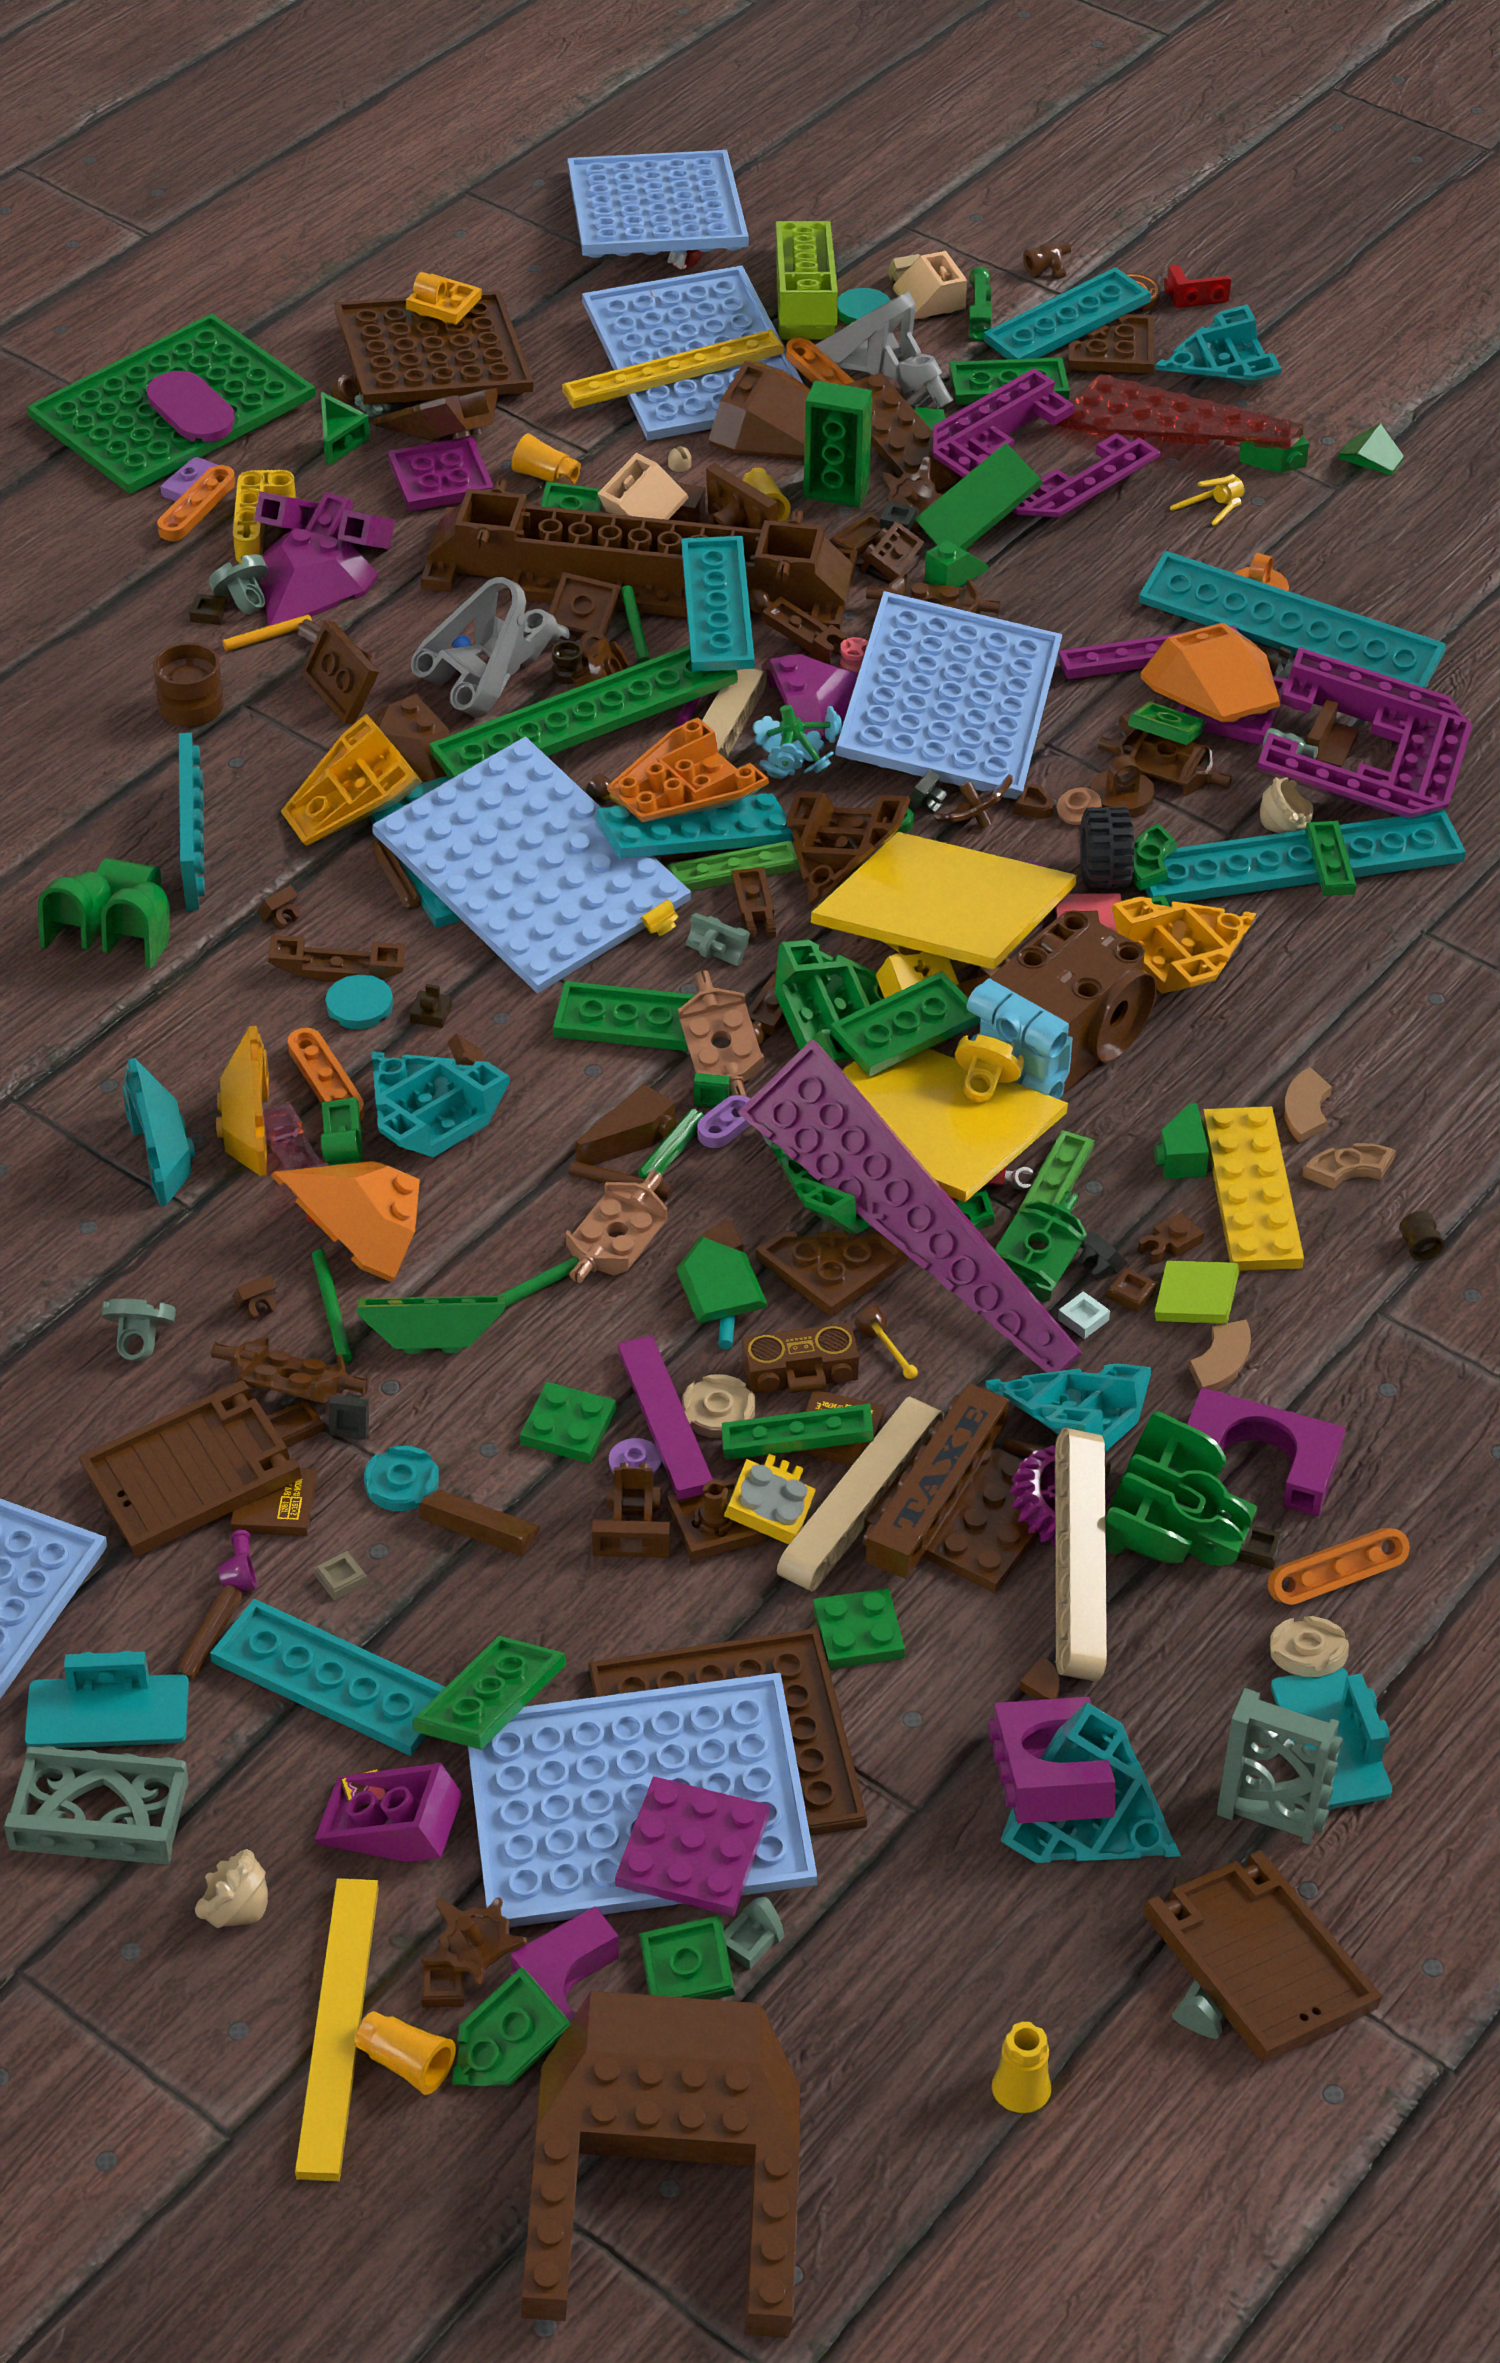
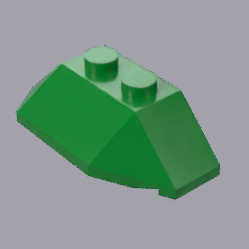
M505 1295L359 1298L357 1315L394 1349H404V1352L408 1354L423 1353L426 1351V1348H440V1351L444 1353L461 1352L462 1348H469L505 1311L506 1298Z

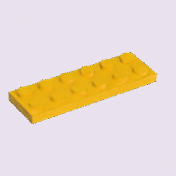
M1272 1106L1203 1109L1202 1120L1230 1263H1238L1239 1271L1303 1268L1304 1256Z

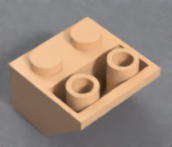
M946 251L920 256L893 285V290L897 296L908 291L910 292L916 303L914 319H925L933 315L966 309L967 279Z
M635 453L598 492L606 513L669 520L689 498L687 493L656 462L638 453Z

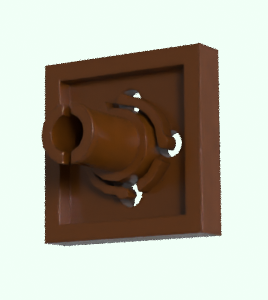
M739 1476L723 1481H708L703 1487L704 1494L681 1500L677 1499L675 1493L667 1495L668 1509L691 1561L764 1542V1533L724 1517ZM717 1534H720V1535L726 1534V1536H724V1537H719V1536H717Z

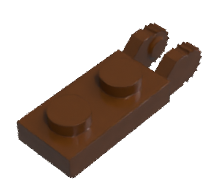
M764 867L731 870V880L741 922H744L745 930L750 933L748 941L755 940L757 934L754 921L762 920L765 921V933L768 939L776 938L774 906Z

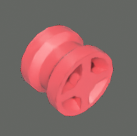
M851 637L841 643L840 653L842 657L840 659V668L859 673L868 645L866 639Z

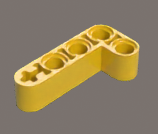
M251 470L239 475L233 524L235 558L239 563H243L241 557L255 554L262 556L265 523L254 521L259 491L296 498L294 475L287 470Z

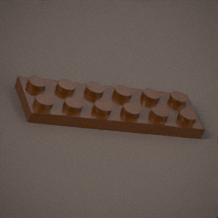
M882 373L845 385L872 390L871 445L900 478L905 473H916L921 466L923 458L929 456L931 459L930 480L935 483L937 493L944 495L963 479V477L933 457V431Z

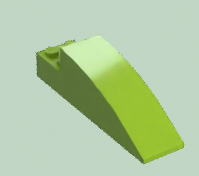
M776 221L778 336L780 339H793L797 337L826 339L835 333L838 304L831 222Z

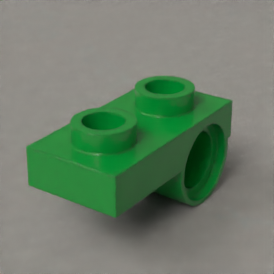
M357 1098L322 1102L324 1134L321 1135V1147L325 1164L332 1166L364 1162L359 1102Z

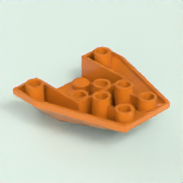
M1224 622L1167 637L1141 672V679L1153 691L1221 722H1234L1244 716L1263 714L1270 709L1280 707V700L1267 655L1252 641Z
M697 717L667 733L608 784L607 790L641 822L728 807L754 794L769 784V781L751 763L737 769L720 755L717 749L715 732Z

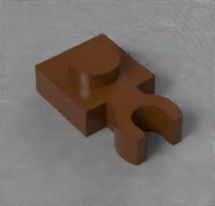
M1180 1212L1154 1226L1153 1235L1142 1237L1139 1240L1138 1252L1143 1253L1149 1249L1153 1250L1150 1254V1263L1158 1264L1164 1259V1255L1167 1252H1170L1176 1258L1203 1243L1204 1232Z

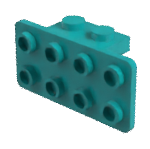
M122 1651L118 1653L84 1652L81 1654H65L64 1669L66 1679L34 1680L29 1686L25 1731L27 1747L51 1746L55 1748L176 1744L182 1743L186 1739L189 1695L188 1677L183 1674L149 1675L145 1652Z
M1340 1668L1332 1674L1321 1677L1290 1675L1272 1680L1271 1691L1277 1706L1327 1723L1331 1719L1339 1721L1337 1736L1343 1738V1742L1336 1760L1338 1768L1331 1785L1334 1789L1327 1810L1385 1800L1391 1797L1392 1785L1382 1762L1385 1744H1388L1390 1741L1389 1729L1386 1721L1379 1719L1374 1690L1367 1688L1362 1673L1348 1676L1347 1671L1344 1668ZM1307 1743L1306 1745H1304L1306 1748L1310 1750L1317 1749L1316 1746Z

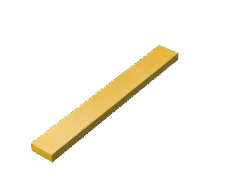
M770 329L562 384V392L573 409L735 367L742 365L745 361H757L783 354L784 345L773 330Z
M337 1878L295 2170L297 2180L340 2181L358 2048L355 2046V2035L361 2025L379 1890L378 1880Z

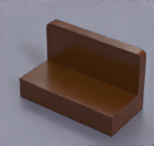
M1326 700L1307 737V744L1318 747L1315 760L1342 768L1358 736L1359 729L1336 723L1338 703Z

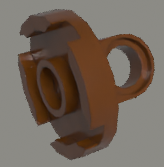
M602 638L589 646L588 665L578 670L571 678L576 687L630 668L624 652L616 642L608 643V638Z
M1122 755L1114 759L1110 763L1108 770L1101 772L1093 779L1090 788L1100 796L1102 807H1127L1131 818L1144 815L1147 812L1148 806L1154 800L1153 783L1146 775L1140 773L1135 760L1128 755Z

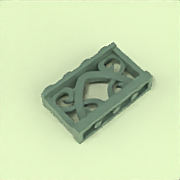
M1244 1688L1231 1720L1217 1815L1232 1820L1234 1814L1303 1837L1302 1843L1310 1845L1315 1832L1323 1833L1329 1815L1327 1808L1334 1789L1331 1785L1338 1768L1336 1760L1343 1742V1738L1337 1736L1339 1721L1331 1719L1327 1723L1259 1700L1260 1693ZM1254 1742L1260 1743L1264 1748L1257 1746ZM1307 1743L1316 1746L1317 1749L1310 1750L1306 1748L1304 1745H1306ZM1280 1753L1295 1768L1300 1777L1290 1781L1275 1783L1271 1773L1254 1760H1268ZM1249 1775H1256L1259 1779H1254ZM1294 1804H1299L1303 1806L1305 1811L1295 1808L1296 1806Z
M51 1746L27 1747L26 1759L11 1812L7 1814L4 1825L9 1850L170 1865L173 1853L172 1845L185 1793L189 1785L185 1761L170 1757H138L128 1753L117 1755L97 1753L92 1750H63ZM40 1777L47 1778L48 1787L53 1792L52 1795L45 1794L37 1788L36 1782ZM48 1778L61 1779V1780H59V1781H57V1782H52V1781H50ZM106 1785L119 1795L127 1805L108 1812L100 1821L86 1820L83 1811L71 1801L94 1788ZM145 1787L157 1789L153 1791H148L145 1789ZM158 1788L169 1789L168 1795L161 1801L152 1804L143 1803L153 1800L159 1793ZM31 1798L43 1804L35 1815H27ZM63 1811H66V1812L72 1814L75 1818H74V1819L65 1818V1817H66V1813L63 1812ZM164 1812L161 1827L150 1826L148 1815ZM122 1818L123 1823H126V1824L113 1823V1822H115L116 1820H119V1819Z

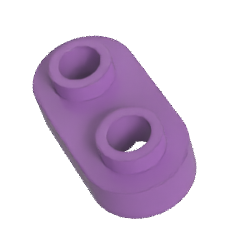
M742 1095L730 1096L704 1115L697 1125V1136L700 1143L710 1148H720L730 1143L751 1126L748 1121L737 1113L750 1098Z

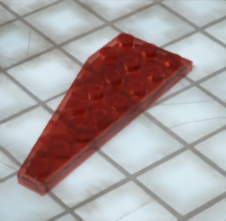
M1101 374L1071 402L1074 404L1073 415L1058 423L1060 427L1103 438H1109L1118 433L1120 435H1133L1134 440L1138 438L1145 440L1146 437L1156 436L1161 437L1163 442L1209 444L1210 439L1224 440V445L1235 446L1237 442L1245 441L1252 442V445L1255 444V447L1290 449L1303 436V424L1292 422L1289 419H1279L1267 416L1264 413H1255L1236 406H1226L1214 403L1212 400H1202L1190 397L1187 394H1178L1159 387L1145 386L1135 381H1125L1113 378L1111 375Z

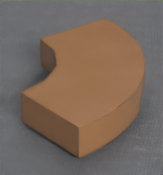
M1311 1067L1305 1069L1293 1079L1287 1089L1284 1102L1286 1125L1299 1143L1326 1130L1327 1119L1322 1114L1320 1106L1331 1095L1332 1086Z
M1356 1143L1350 1148L1338 1150L1330 1148L1313 1157L1304 1166L1302 1177L1335 1189L1341 1182L1351 1178L1369 1177L1381 1180L1393 1162L1396 1150L1366 1143Z
M1247 1320L1212 1326L1211 1348L1202 1356L1190 1360L1189 1370L1199 1391L1201 1387L1217 1391L1227 1386L1238 1376V1372L1248 1360L1251 1333Z

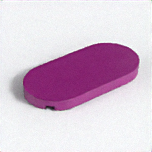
M186 371L167 372L155 377L148 384L147 397L150 406L184 438L190 441H196L195 438L203 439V442H214L226 437L233 430V424H235L233 408L196 374Z

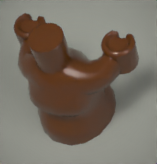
M1068 242L1061 245L1042 244L1038 248L1025 250L1023 262L1027 272L1032 277H1036L1043 270L1051 267L1052 274L1057 279L1065 277L1066 270L1062 266V256L1071 253L1070 244Z

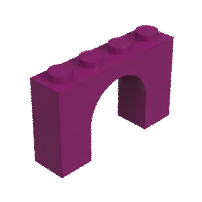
M259 491L254 521L283 528L305 530L319 503ZM343 509L337 538L338 540L390 549L395 520Z
M1201 1387L1187 1425L1209 1435L1218 1443L1223 1452L1236 1443L1249 1440L1267 1442L1281 1449L1292 1463V1468L1286 1482L1282 1507L1319 1517L1342 1452L1346 1427Z
M1089 1697L994 1703V1719H988L989 1742L993 1743L994 1762L999 1764L1000 1785L1004 1786L1006 1808H1013L1017 1824L1115 1817V1779L1109 1760L1056 1763L1038 1759L1043 1755L1058 1729L1086 1702L1091 1704Z
M594 1906L524 1947L512 1952L511 1972L508 1976L510 1978L522 1966L571 2022L576 2013L566 2001L568 1993L580 1980L619 1958L618 1935L598 1908Z

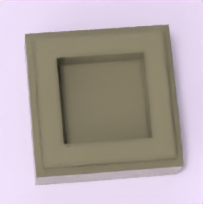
M348 1551L314 1567L316 1578L334 1601L368 1584L367 1575Z

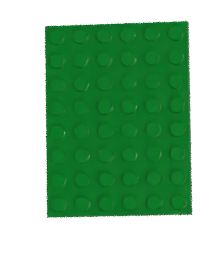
M210 313L26 408L28 416L127 493L132 494L183 467L191 459L209 454L213 450L316 397V390L312 384L213 313ZM186 371L196 374L233 408L235 415L233 430L226 437L214 442H203V439L195 438L196 441H190L184 438L150 406L147 397L148 384L155 377L167 372Z

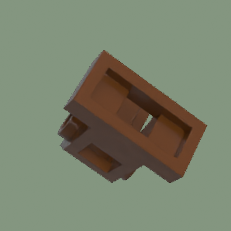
M620 1463V1467H614V1485L607 1486V1508H614L613 1520H593V1556L669 1558L670 1522H652L653 1509L660 1510L661 1487H654L653 1469L648 1468V1464L640 1463L639 1468H629V1463ZM622 1515L644 1516V1520L622 1521Z

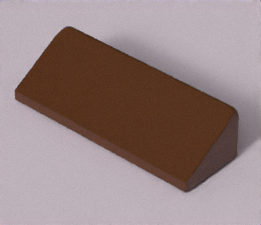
M440 1489L425 1497L420 1503L422 1520L522 1557L540 1530V1526Z

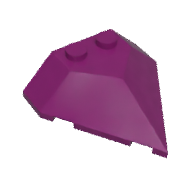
M294 528L272 543L262 555L269 569L266 576L260 581L265 599L264 605L268 626L308 614L312 617L339 606L338 601L350 596L354 599L363 597L378 580V573L350 542Z
M801 654L769 659L762 664V670L767 673L769 688L778 687L785 705H792L795 716L800 717L802 722H825L827 707L832 706L836 714L840 716L843 725L859 673L835 667ZM804 729L806 735L810 731H817L821 736L820 740H827L825 729Z

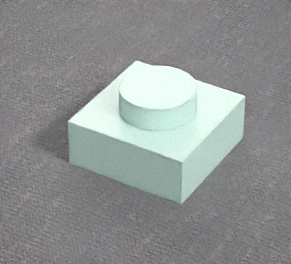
M1084 1291L1058 1311V1320L1083 1339L1108 1322L1110 1310Z

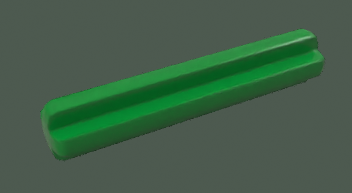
M690 1109L638 1169V1177L646 1179L652 1170L662 1174L695 1136L698 1122L704 1114L695 1109Z

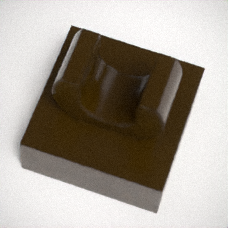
M426 984L425 991L419 990L411 1008L410 1023L443 1028L452 1007V996L440 994V986Z

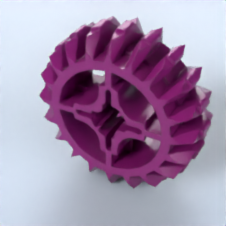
M1052 1445L1044 1450L1034 1451L1019 1464L1018 1471L1014 1473L1011 1479L1014 1485L1011 1487L1009 1494L1017 1498L1013 1501L1011 1508L1021 1511L1018 1521H1026L1030 1525L1028 1533L1036 1531L1039 1533L1040 1542L1050 1539L1053 1547H1056V1448ZM1105 1485V1493H1106V1490H1107L1108 1487H1109V1486H1107V1485ZM1105 1496V1517H1106V1515H1107V1513H1108V1511L1106 1510V1508L1109 1506V1503H1110V1501H1111V1500H1110L1108 1497H1106V1496Z

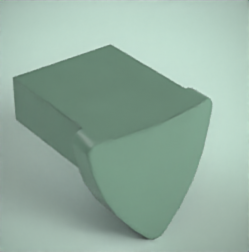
M759 1897L750 1901L742 1909L740 1915L724 1931L728 1955L749 1970L775 1942L779 1943L784 1938L780 1918L774 1906L766 1897Z
M1194 1980L1183 2001L1177 2005L1172 2014L1173 2019L1179 2024L1213 2039H1217L1222 2032L1221 2024L1225 2019L1223 2013L1196 1980Z

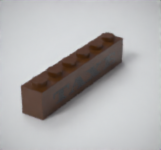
M970 1383L967 1384L960 1396L955 1395L952 1398L948 1408V1415L944 1421L938 1420L934 1426L929 1444L920 1447L915 1458L914 1467L910 1472L905 1471L898 1484L897 1493L893 1498L888 1497L881 1510L880 1519L876 1525L872 1523L867 1528L863 1539V1545L867 1546L866 1563L902 1578H909L1006 1426L1009 1399Z

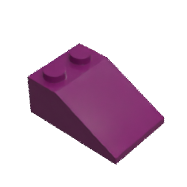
M441 1763L346 1775L345 1782L386 1789L387 1793L383 1796L381 1803L371 1791L359 1792L347 1803L339 1779L345 1776H338L314 1839L318 1845L403 1862L441 1858L463 1795ZM362 1804H370L368 1807L363 1809L357 1808Z

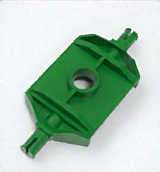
M1066 1191L1059 1204L1055 1203L1052 1205L1039 1200L1023 1204L994 1249L1038 1301L1051 1300L1053 1289L1080 1246L1084 1247L1085 1245L1083 1239L1087 1236V1233L1080 1220L1071 1214V1210L1079 1200L1077 1194L1073 1193L1071 1196L1072 1191ZM1039 1240L1044 1242L1047 1247L1043 1250H1034L1028 1243Z

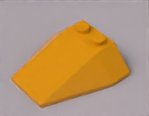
M365 714L340 736L283 807L281 813L301 841L308 846L398 803L405 796L410 795L422 781L374 721Z

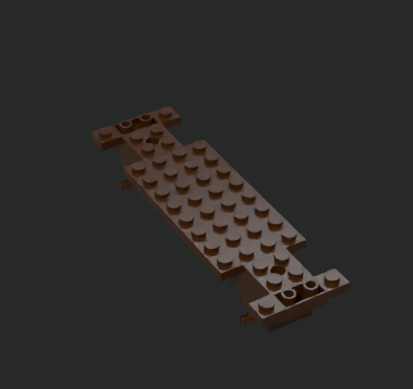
M497 478L493 489H467L464 500L456 508L446 507L444 516L440 519L427 554V563L421 577V589L451 592L457 574L494 578L504 577L506 579H513L512 581L522 588L526 601L552 603L562 573L566 572L620 585L621 588L627 585L632 586L638 612L687 618L681 539L742 536L748 594L754 589H763L769 594L771 602L782 597L802 611L812 612L811 616L827 627L833 625L841 630L856 568L858 551L836 548L824 537V526L808 525L802 522L804 513L800 509L798 514L797 509L791 512L789 521L764 520L762 530L527 505L526 495L505 491L508 485L507 481L502 478L500 483V478ZM622 594L619 597L615 611H626Z

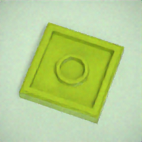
M1167 1261L1154 1312L1156 1321L1228 1324L1239 1275L1238 1263Z

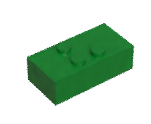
M814 381L805 400L803 498L856 508L861 507L869 489L872 390Z

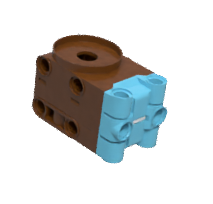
M1077 910L1066 911L1025 945L1019 953L983 984L978 985L972 991L967 1002V1010L980 1017L981 1020L980 1033L974 1035L971 1041H975L977 1035H985L1009 1044L1013 1047L1012 1055L1016 1058L1022 1055L1024 1058V1068L1021 1076L1015 1082L1059 1099L1100 1061L1111 1062L1120 1057L1133 1044L1145 1026L1154 1005L1157 987L1155 978L1143 970L1145 954L1143 946L1088 917L1084 912Z

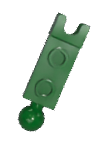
M975 267L971 270L968 277L970 284L974 287L973 306H970L969 340L984 341V332L991 329L992 322L991 285H988L990 273L984 267Z

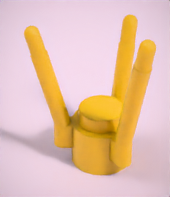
M1234 474L1223 478L1198 482V487L1215 485L1216 487L1213 490L1171 505L1170 510L1175 511L1214 496L1217 502L1228 504L1211 522L1213 526H1216L1233 508L1241 505L1239 498L1244 495V485Z

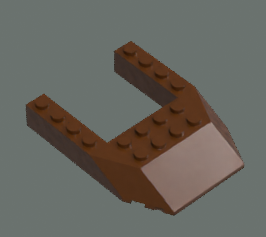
M590 1991L571 2020V2026L564 2031L541 2069L521 2318L566 2321L579 2154L752 2166L744 2334L789 2338L794 2306L800 2157V2085L761 2003Z

